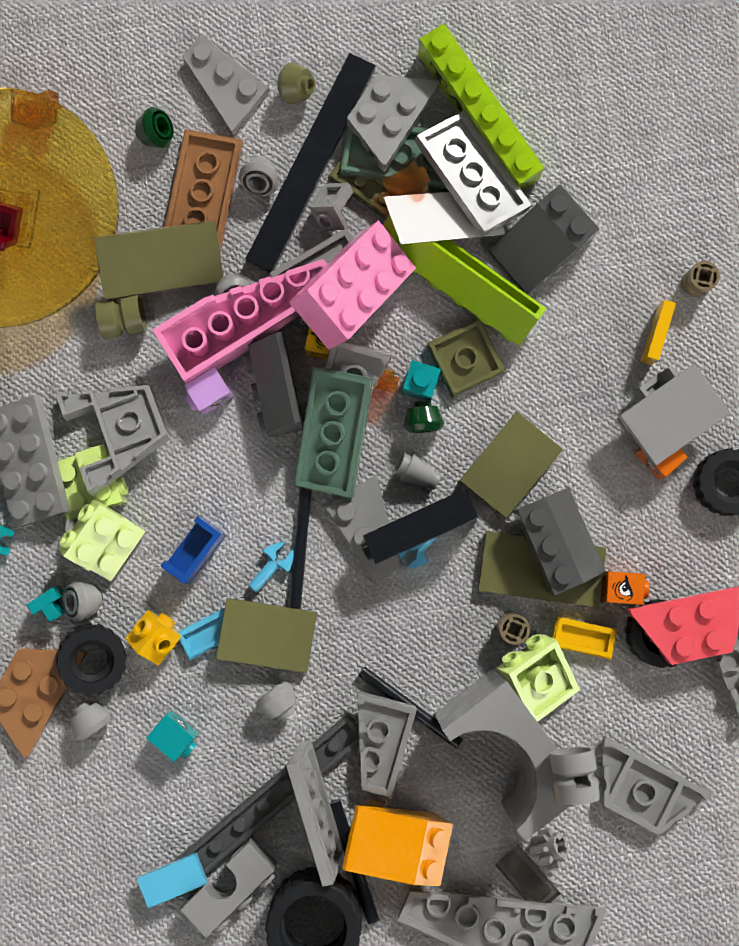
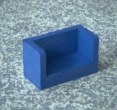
M199 516L195 518L194 522L196 524L170 559L163 561L160 565L184 584H190L226 536Z

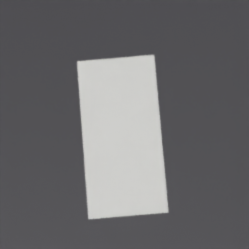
M450 192L384 197L401 244L481 237ZM500 226L485 236L506 235L503 226Z

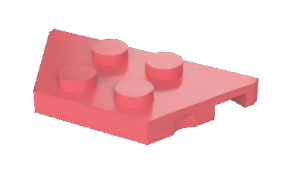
M739 586L629 608L628 613L645 631V635L657 646L661 655L671 665L732 653L739 628Z

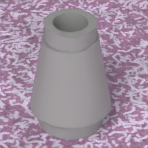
M404 453L394 470V475L398 476L400 481L431 490L435 489L441 477V474L437 473L413 453L411 455Z

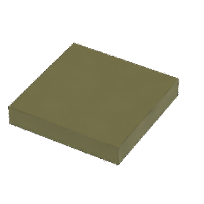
M479 319L426 344L436 367L441 369L440 375L452 398L506 372L483 323Z

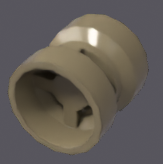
M709 261L698 262L684 274L682 287L692 297L704 296L718 284L720 272Z
M506 613L497 621L496 630L502 640L509 644L517 645L523 643L529 637L530 625L522 615Z

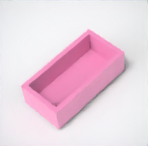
M378 220L359 232L289 303L329 350L349 340L416 267Z

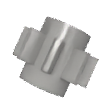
M551 828L539 830L538 835L531 838L530 855L539 867L545 865L547 870L560 868V862L566 861L569 847L565 837L559 832L552 833Z

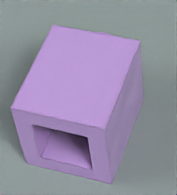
M215 367L184 385L188 392L184 396L185 400L193 411L198 409L203 415L234 397Z

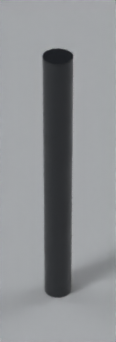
M301 487L289 608H301L312 490Z
M366 666L358 674L361 679L388 699L416 706V720L455 749L459 747L463 741L460 736L450 741L442 731L436 718Z
M341 799L330 802L344 852H346L350 827ZM351 872L367 923H375L379 920L366 877L363 874Z

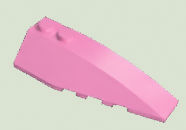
M324 259L288 270L286 273L272 278L269 276L244 287L232 288L229 292L220 295L205 297L152 331L187 384L213 367L217 370L249 351L248 345L274 334L300 316L289 301L327 263Z

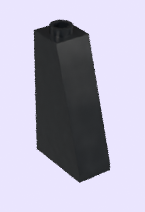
M463 489L363 535L365 542L361 546L368 561L373 559L375 564H379L479 518L466 489Z

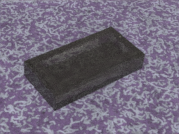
M519 844L496 863L498 870L527 902L551 903L561 894Z

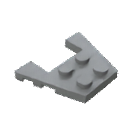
M149 385L111 388V391L94 393L93 390H82L81 394L68 395L67 392L56 394L62 415L66 421L95 411L103 432L110 457L80 468L90 496L97 494L169 440Z

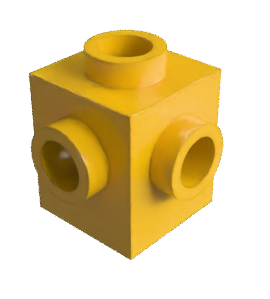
M147 610L142 618L136 622L125 640L138 655L159 666L182 636L174 628L176 622L162 612L158 616Z

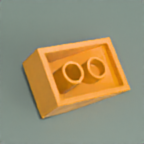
M356 805L342 869L348 872L412 885L440 886L453 823L433 812Z

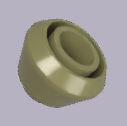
M290 62L281 69L277 82L280 96L287 104L292 105L307 100L314 92L316 85L312 73L295 62Z

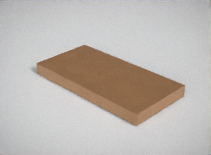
M185 129L164 227L214 220L216 221L221 255L244 144L243 140Z

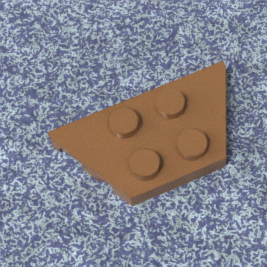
M18 649L0 680V723L21 755L25 758L31 755L68 689L64 685L63 679H60L56 664L58 649ZM79 650L76 655L75 661L78 668L88 653L84 650Z

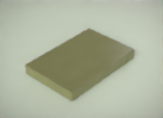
M516 411L459 481L506 519L561 453L563 448Z
M226 598L216 659L307 673L317 612Z

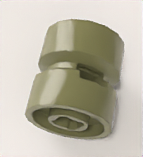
M139 294L123 296L119 303L113 299L96 301V318L103 339L122 336L124 330L129 335L147 332L145 310Z

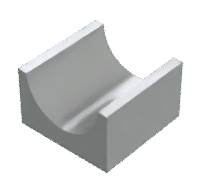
M493 669L435 712L442 731L450 741L462 734L481 730L498 732L515 741L519 752V773L514 787L501 803L524 841L571 806L558 804L554 798L553 781L557 779V775L551 772L549 752L558 748L509 683Z

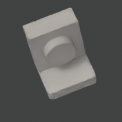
M349 183L324 184L309 208L322 230L345 229L347 223L341 210L345 207L353 193Z

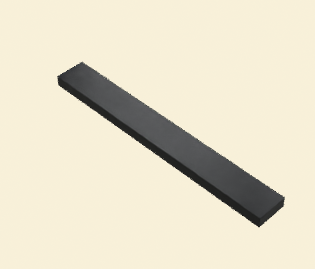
M351 53L348 54L245 258L247 262L268 272L276 269L347 127V117L362 97L376 70L375 64Z

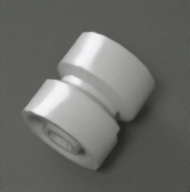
M568 747L549 752L551 772L557 775V779L553 781L556 803L580 805L600 800L598 778L592 775V772L597 769L594 748Z

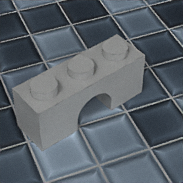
M251 836L229 857L226 864L236 877V886L230 890H220L208 880L206 885L199 887L185 900L180 911L206 938L213 931L218 934L230 922L231 919L228 916L236 908L241 911L253 899L251 893L258 886L263 889L274 879L276 875L273 871L277 862Z

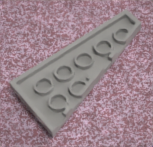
M410 888L397 918L399 922L452 946H592L607 911L604 907Z

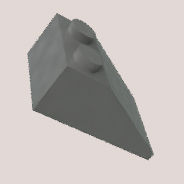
M558 185L526 213L506 235H503L488 252L524 293L529 294L595 237L599 228L561 185Z

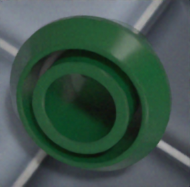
M149 107L137 119L135 124L136 136L144 145L165 148L171 143L174 134L173 124L170 117L163 110L157 107Z
M431 401L413 402L414 407L408 408L403 424L408 433L439 431L445 424L438 407L432 406Z

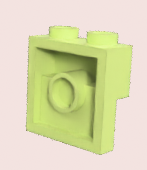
M101 444L77 452L75 456L58 461L70 512L65 513L66 520H76L83 506L90 504L93 498L109 508L127 503L125 495L128 494V488L123 477H118L93 496H90L87 491L80 468L110 457L107 445Z
M93 498L90 504L84 505L77 517L78 521L72 530H67L64 533L58 550L63 557L88 571L92 570L105 579L112 581L146 531Z
M541 634L528 638L526 640L527 646L521 651H512L504 655L502 658L503 664L497 667L499 675L509 683L537 722L580 691L558 641Z

